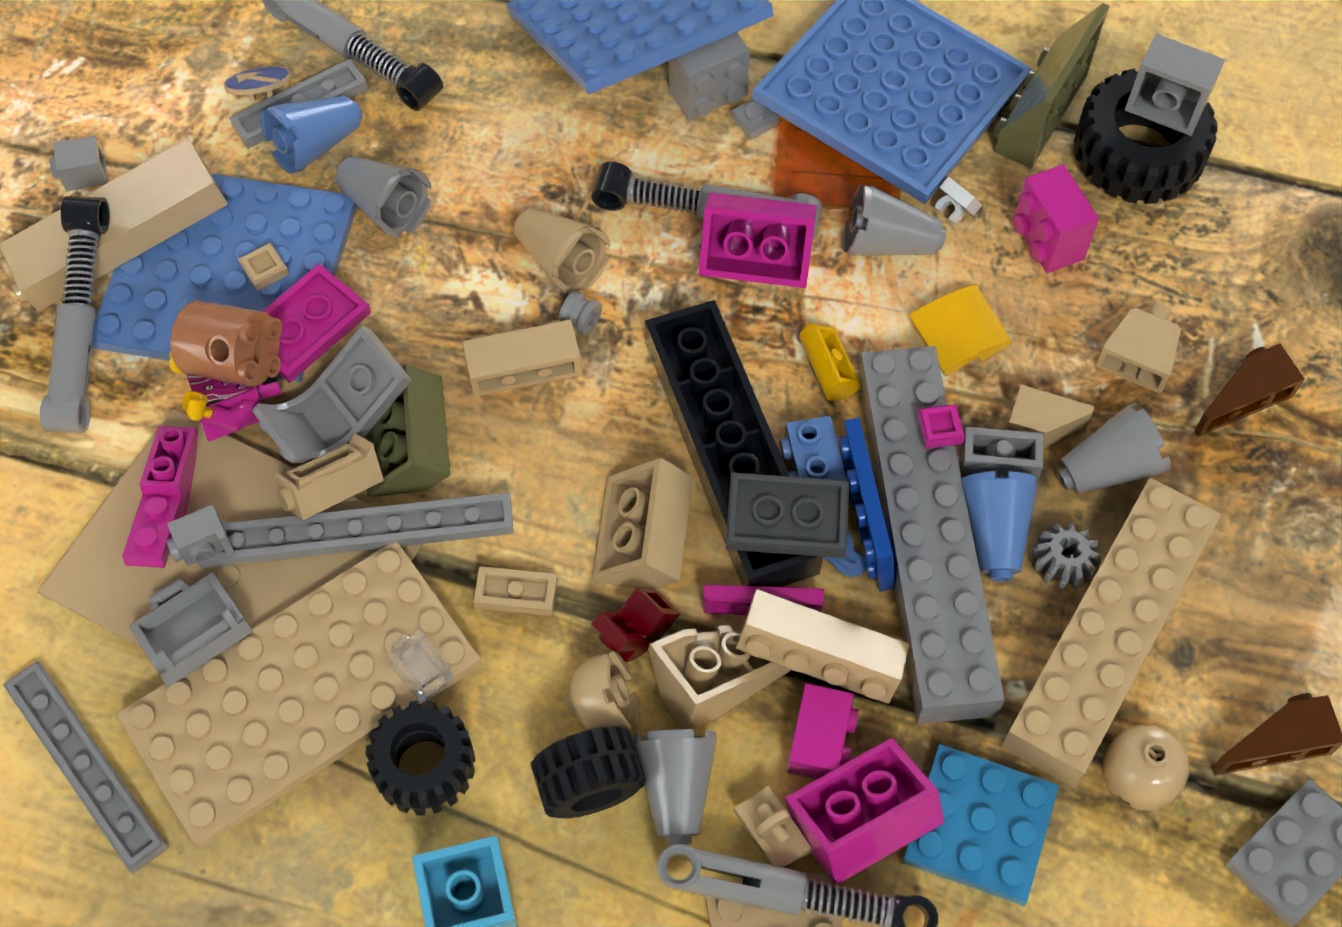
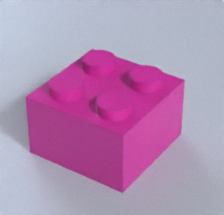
M1064 164L1025 178L1013 217V224L1017 233L1024 236L1030 246L1033 259L1037 263H1041L1047 274L1085 260L1099 221V217Z

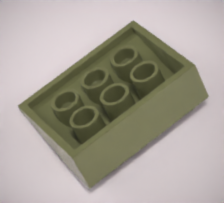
M1102 3L1060 34L1050 49L1047 47L1043 49L1037 62L1039 68L1036 72L1033 70L1029 72L1023 84V94H1016L1008 109L1010 115L1007 119L1002 117L996 126L993 135L998 138L995 153L1032 169L1089 73L1109 5Z

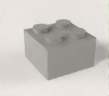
M737 32L669 60V93L688 121L698 116L707 115L714 109L728 103L737 102L748 94L750 50Z
M1156 34L1140 65L1125 111L1192 136L1208 103L1225 59Z

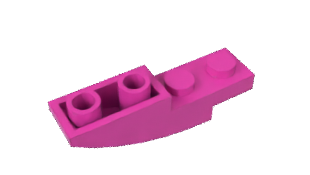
M158 426L139 483L142 497L122 555L126 566L165 568L170 553L166 540L173 538L167 523L185 516L187 512L196 459L197 428Z

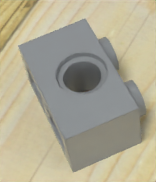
M977 427L965 428V439L959 448L961 478L971 474L995 471V477H1008V471H1015L1036 476V481H1038L1043 469V433Z

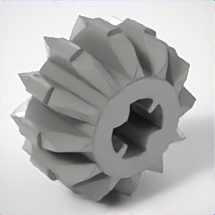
M1073 522L1067 525L1066 530L1056 523L1051 527L1050 532L1044 531L1039 535L1038 544L1034 546L1032 554L1034 558L1038 559L1034 565L1035 571L1047 572L1044 577L1045 584L1053 579L1058 580V586L1062 590L1069 581L1077 589L1082 586L1084 580L1090 581L1094 578L1096 574L1095 568L1101 562V555L1096 553L1099 547V540H1087L1089 535L1088 528L1079 533L1075 531Z

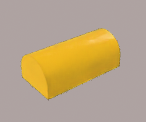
M814 323L808 324L800 332L799 338L826 399L829 401H840L852 396L862 387L836 329Z

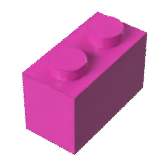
M805 683L787 773L819 779L849 762L851 747L844 746L846 732L854 733L859 709L851 708L853 693Z

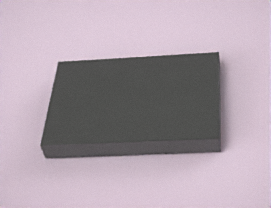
M731 472L725 550L845 558L847 549L849 481Z

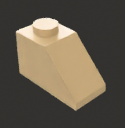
M1020 385L1006 430L1043 433L1044 449L1085 431L1094 406Z

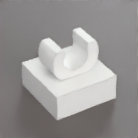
M948 177L940 186L948 196L940 198L935 206L942 213L948 205H954L955 210L949 219L955 224L963 218L964 209L974 216L982 207V204L953 179Z

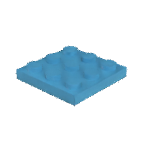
M939 744L928 779L939 791L944 823L907 845L902 863L1025 906L1030 894L1059 785Z

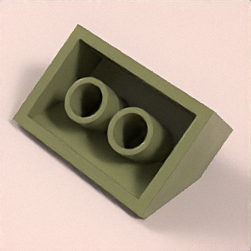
M407 364L402 367L412 381L364 437L374 445L384 481L367 489L368 496L378 497L427 491L450 476L442 376Z

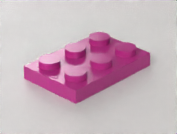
M317 264L262 311L267 312L271 317L279 318L282 322L283 328L279 337L280 347L278 354L281 360V368L278 374L288 383H291L371 313L368 303L321 264Z

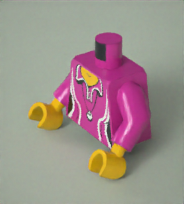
M170 351L169 366L171 370L175 373H183L176 367ZM186 374L191 391L185 393L182 408L190 419L194 421L201 420L209 442L257 423L259 420L252 409L257 403H261V400L281 395V390L276 377H268L265 382L255 387Z

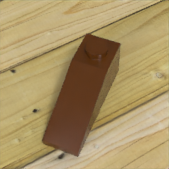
M1280 343L1267 349L1265 347L1256 348L1245 357L1243 364L1202 415L1194 430L1198 437L1294 397L1305 378Z
M1304 693L1289 698L1286 705L1222 755L1212 767L1214 776L1332 755L1342 745V731L1329 696L1313 698L1311 693Z

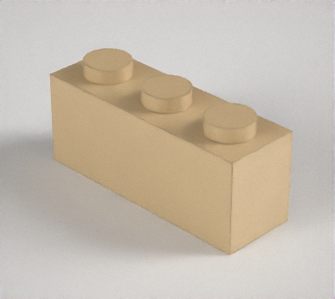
M571 319L565 321L553 320L544 325L530 328H513L508 332L490 336L478 335L472 339L462 341L474 397L582 375L581 358Z

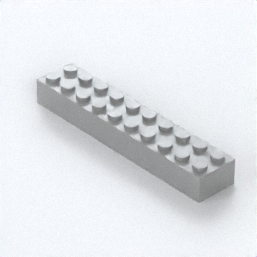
M936 346L861 353L858 379L862 387L860 393L876 487L893 553L894 593L902 640L909 644L906 663L917 724L997 717L1005 699L965 494L962 488L956 448L953 445L925 449L917 419L918 409L947 405Z

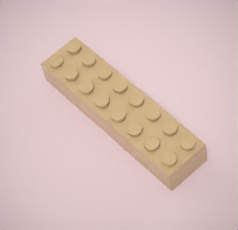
M1152 478L1148 479L1010 728L1001 748L1075 789L1098 750L1221 517V513Z

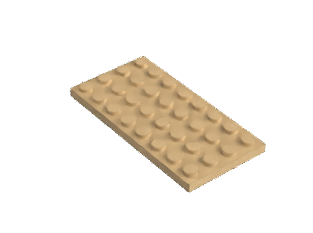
M388 544L252 629L253 632L179 681L169 687L163 684L116 715L193 844L200 850L369 740L372 729H381L378 720L383 715L388 718L394 715L392 708L400 705L401 709L405 710L409 708V702L417 700L421 706L482 666V661L400 544Z

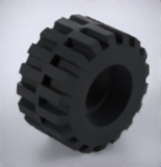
M417 700L409 702V708L402 710L400 705L392 708L394 715L391 718L383 715L378 720L381 729H372L369 735L372 745H366L365 754L369 760L366 764L379 793H382L385 801L391 806L396 804L398 810L406 814L409 809H413L416 815L425 816L426 808H432L433 813L436 814L442 812L441 804L445 802L453 806L458 802L456 794L461 792L465 795L469 788L467 779H473L475 773L473 762H476L475 753L463 721L458 715L453 717L451 709L444 705L438 710L436 703L432 701H426L425 707H420ZM418 742H435L445 748L439 765L426 774L409 775L398 769L403 753L410 746Z
M602 727L570 735L546 747L534 757L530 764L545 814L554 818H576L611 808L629 799L646 782L631 733L625 728Z

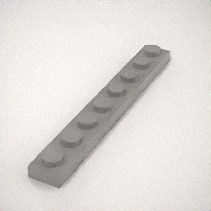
M510 492L317 513L305 520L300 519L298 516L223 523L235 554L227 556L226 552L222 551L215 554L209 561L198 564L200 568L380 549L388 544L399 543L400 546L514 534Z

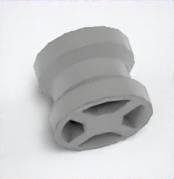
M574 290L565 299L560 309L559 321L571 319L577 331L586 336L599 321L602 313V304L596 300L588 301L581 292Z

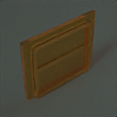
M780 117L777 157L775 158L774 196L789 198L799 193L808 194L816 197L822 203V209L850 210L854 194L858 187L863 184L870 185L900 200L901 189L783 117Z

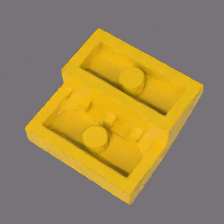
M976 284L946 294L909 314L928 347L936 346L939 365L946 376L976 358H979L982 362L1013 343Z

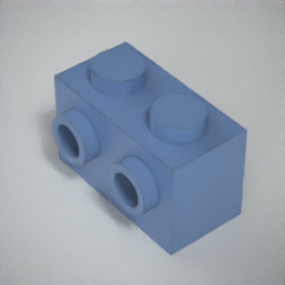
M831 416L786 423L785 437L779 438V446L783 461L789 460L791 471H788L791 477L847 480Z

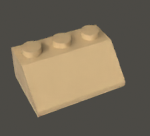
M658 458L608 476L592 581L600 584L654 589L680 581L691 500L692 475L664 459Z

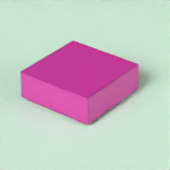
M956 404L918 409L917 419L925 449L963 444L965 437Z

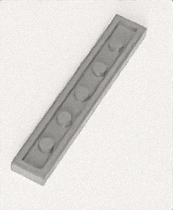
M35 662L3 684L128 870L134 874L166 851L169 847L40 662Z

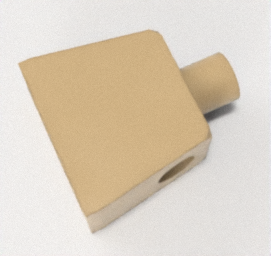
M1160 302L1151 303L1147 312L1138 308H1131L1104 344L1095 367L1161 394L1173 369L1181 332L1179 325L1168 321L1171 314L1170 308Z

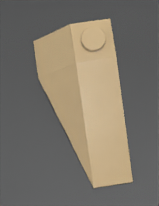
M731 625L718 626L717 630L712 632L697 633L696 628L681 630L651 643L648 648L662 703L682 729H695L720 717L791 671V669L736 649L742 628L732 629Z

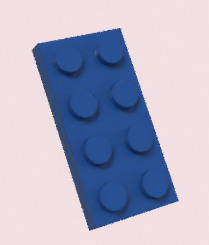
M860 417L844 420L845 435L839 436L842 452L841 458L846 477H848L849 496L852 509L856 510L859 540L861 545L864 544L867 574L869 579L876 578L879 592L895 589L893 553Z

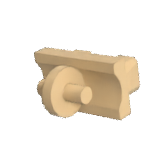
M767 786L754 797L734 807L735 814L770 865L786 868L811 852V846L770 786Z

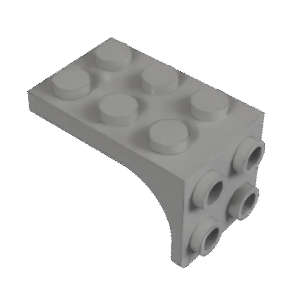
M361 326L315 383L304 393L282 404L269 405L257 403L252 411L259 420L260 428L271 435L279 446L280 454L286 460L292 463H307L345 444H349L354 433L364 438L412 379L370 328Z

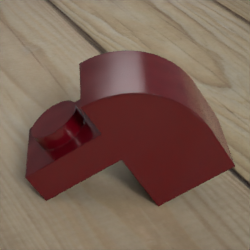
M637 587L618 612H600L591 625L600 633L599 639L606 647L617 652L625 662H630L643 655L651 643L660 640L679 617L680 613L654 588Z

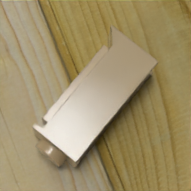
M354 433L349 444H345L287 472V475L284 477L279 473L275 475L279 486L276 496L281 507L286 512L290 511L302 520L384 481L373 443L357 433Z

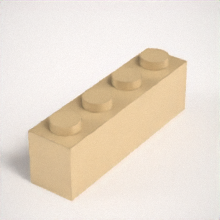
M758 589L747 612L736 649L749 653L754 657L766 659L788 667L793 671L802 672L827 681L832 685L841 686L863 694L868 698L877 699L888 704L902 679L909 644Z

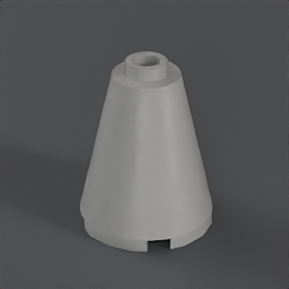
M348 157L339 164L336 170L335 180L337 186L385 234L396 238L401 237L398 234L404 231L411 233L424 220L430 208L431 200L427 198V187L432 190L431 183L425 174L416 169L358 157Z
M861 184L856 190L849 208L854 210L851 222L846 221L844 230V252L852 256L933 255L936 249H942L946 238V229L942 228L941 220L870 185Z
M1134 402L1123 408L1059 460L1061 468L1057 469L1056 473L1065 490L1072 488L1076 494L1160 475L1171 469L1169 456L1162 459L1159 448L1165 446L1164 441L1148 413L1143 408L1136 411L1138 403Z
M694 729L648 731L647 740L646 737L639 733L634 734V745L646 777L644 786L657 836L666 837V845L691 844V836L700 834L717 742L715 731L705 730V738L694 736Z

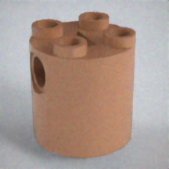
M195 300L185 305L178 313L173 324L170 339L171 355L176 367L185 374L256 387L265 382L268 377H276L280 371L281 360L278 354L280 347L279 337L283 328L282 322L279 318L271 317L267 312Z

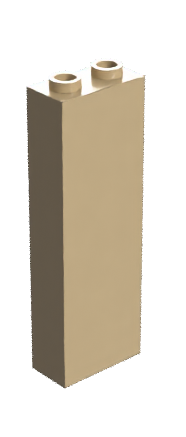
M189 138L83 196L106 198L110 209L108 231L98 237V244L94 246L97 251L93 253L97 257L93 258L96 263L92 265L95 270L91 272L95 276L91 277L93 281L228 205L204 160ZM61 209L0 243V249L4 255V259L0 263L8 276L15 280L11 284L14 293L22 303L29 301L38 312L64 298L62 293L65 291L62 287L65 286L63 282L66 279L64 274L67 272L65 267L68 266L65 261L68 260L66 255L69 253L67 251L69 247L67 244L69 233H66L62 227Z

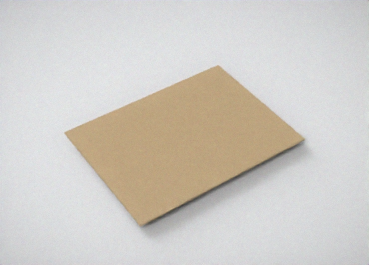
M172 409L161 426L194 427L198 431L194 475L186 515L213 504L222 523L296 516L290 511L286 512L281 507L276 496L279 486L275 477L278 473L284 477L287 475V472L295 468L228 435L208 442L201 422L194 421L187 415ZM156 432L38 590L39 594L140 647L141 645L129 625L151 612L149 596L176 579H180L187 585L192 586L195 582L212 572L217 576V572L223 567L200 568L198 563L187 566L184 559L175 562L171 552L169 553L165 568L126 566L122 555L142 497L139 483ZM352 496L319 513L370 508L373 506ZM423 544L401 547L412 561ZM380 549L234 564L233 566L237 567L240 571V580L232 587L223 588L250 628L253 629Z

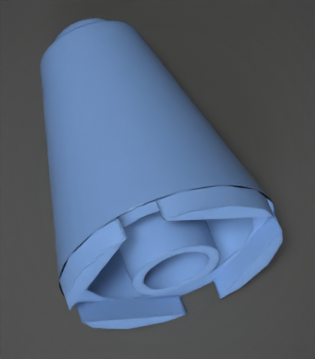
M347 96L272 105L262 111L261 126L265 141L272 140L276 151L271 152L274 159L283 170L292 174L303 170L358 129L362 119V112L359 105L354 100L351 101Z
M995 471L962 477V488L965 494L975 551L981 573L989 575L990 581H1012L1013 574L1020 573L1022 569L1038 487L1036 476L1028 473L1008 471V477H995Z

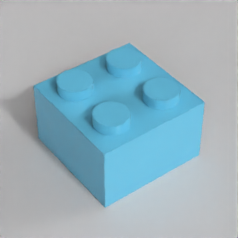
M497 835L412 856L425 927H518L503 853Z

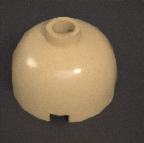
M617 652L602 653L587 659L577 668L571 679L570 693L566 695V704L570 714L573 717L577 716L581 724L588 730L602 727H618L632 730L638 726L639 705L637 694L635 692L629 696L625 681L632 680V677L623 658Z
M1137 725L1124 730L1110 743L1103 758V777L1109 790L1116 797L1120 796L1124 801L1130 803V807L1137 810L1155 811L1169 806L1184 790L1190 773L1189 756L1183 744L1171 732L1156 725Z

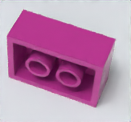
M709 192L704 211L698 275L806 288L817 205Z
M893 738L785 797L790 817L811 846L813 856L835 884L845 881L944 823L938 789Z

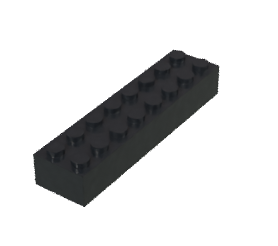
M715 300L645 320V344L726 544L731 472L777 476L790 475ZM728 550L742 586L783 587L820 575L823 560L821 556Z

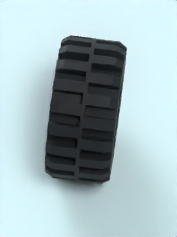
M1134 68L1122 71L1121 76L1116 73L1107 77L1104 83L1097 84L1091 91L1084 104L1075 132L1074 143L1076 145L1074 152L1076 159L1080 162L1079 167L1086 176L1091 175V182L1098 189L1103 187L1108 190V195L1117 198V196L1124 197L1126 202L1137 203L1138 200H1143L1145 204H1155L1161 198L1164 202L1177 198L1178 193H1186L1192 188L1194 182L1199 180L1217 139L1215 135L1218 127L1214 117V110L1209 102L1192 136L1125 111L1138 74ZM1128 125L1145 126L1162 134L1169 141L1170 145L1164 147L1143 146L1127 138L1119 128Z

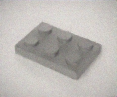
M1311 779L1306 781L1225 864L1243 884L1289 927L1296 925L1342 876V807Z

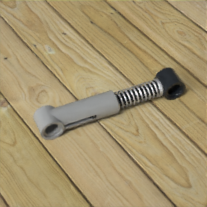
M262 0L267 11L281 22L289 20L344 58L356 60L362 66L375 72L376 75H379L385 81L395 86L400 99L414 111H420L443 89L444 85L440 76L429 65L425 63H420L417 67L407 65V62H403L402 59H398V56H394L393 53L367 38L363 29L318 0Z
M610 161L600 165L591 196L592 201L598 207L608 211L621 210L625 204L637 202L638 205L642 203L644 206L649 204L653 207L656 205L657 208L662 206L663 209L668 206L669 210L674 207L675 211H678L680 208L681 212H684L686 209L687 213H690L692 210L693 214H698V219L703 220L709 192L817 205L813 240H815L822 211V203L816 197L808 194L799 193L789 198L707 184H704L700 191H698L696 186L692 190L690 185L686 189L684 184L680 188L678 183L674 187L672 182L668 186L665 181L663 185L660 184L659 180L657 184L654 183L653 179L651 183L648 182L647 178L645 181H642L641 177H634L632 171L627 166Z
M66 196L61 205V224L64 231L69 233V241L67 242L69 245L67 251L69 253L66 255L68 260L65 261L68 265L65 267L67 271L64 274L66 279L63 281L65 286L62 287L65 291L62 295L65 298L61 300L63 304H59L56 307L48 395L44 396L40 407V422L45 432L85 433L90 424L91 409L87 392L95 309L88 305V303L92 302L89 296L93 295L89 291L93 289L90 284L94 283L91 277L95 276L91 272L95 270L92 266L96 263L93 258L97 257L93 253L97 251L94 246L98 244V237L108 231L110 223L108 201L103 197Z
M674 844L667 847L661 853L658 860V873L661 881L673 890H681L799 916L801 911L806 912V909H810L811 914L814 911H818L820 916L824 912L826 917H829V914H833L834 919L837 916H841L842 921L847 917L849 922H852V919H856L857 924L860 921H864L865 926L869 922L872 923V927H875V924H879V927H906L903 921L904 911L908 906H915L924 914L925 922L923 927H937L938 912L935 905L929 899L920 895L907 897L896 894L895 897H891V895L886 897L884 894H881L878 897L876 892L870 895L868 890L862 894L861 889L855 892L853 887H851L848 891L845 885L839 889L838 884L832 887L830 882H828L825 886L822 880L818 884H816L815 879L809 882L806 877L807 872L691 848L684 844ZM684 856L691 862L692 870L686 878L682 880L674 879L668 874L667 864L672 857ZM703 869L743 878V882L738 884L701 876L700 872Z

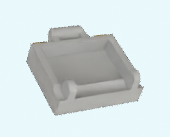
M213 572L201 578L192 586L187 585L180 579L171 582L149 596L151 612L129 625L149 660L168 687L253 632Z

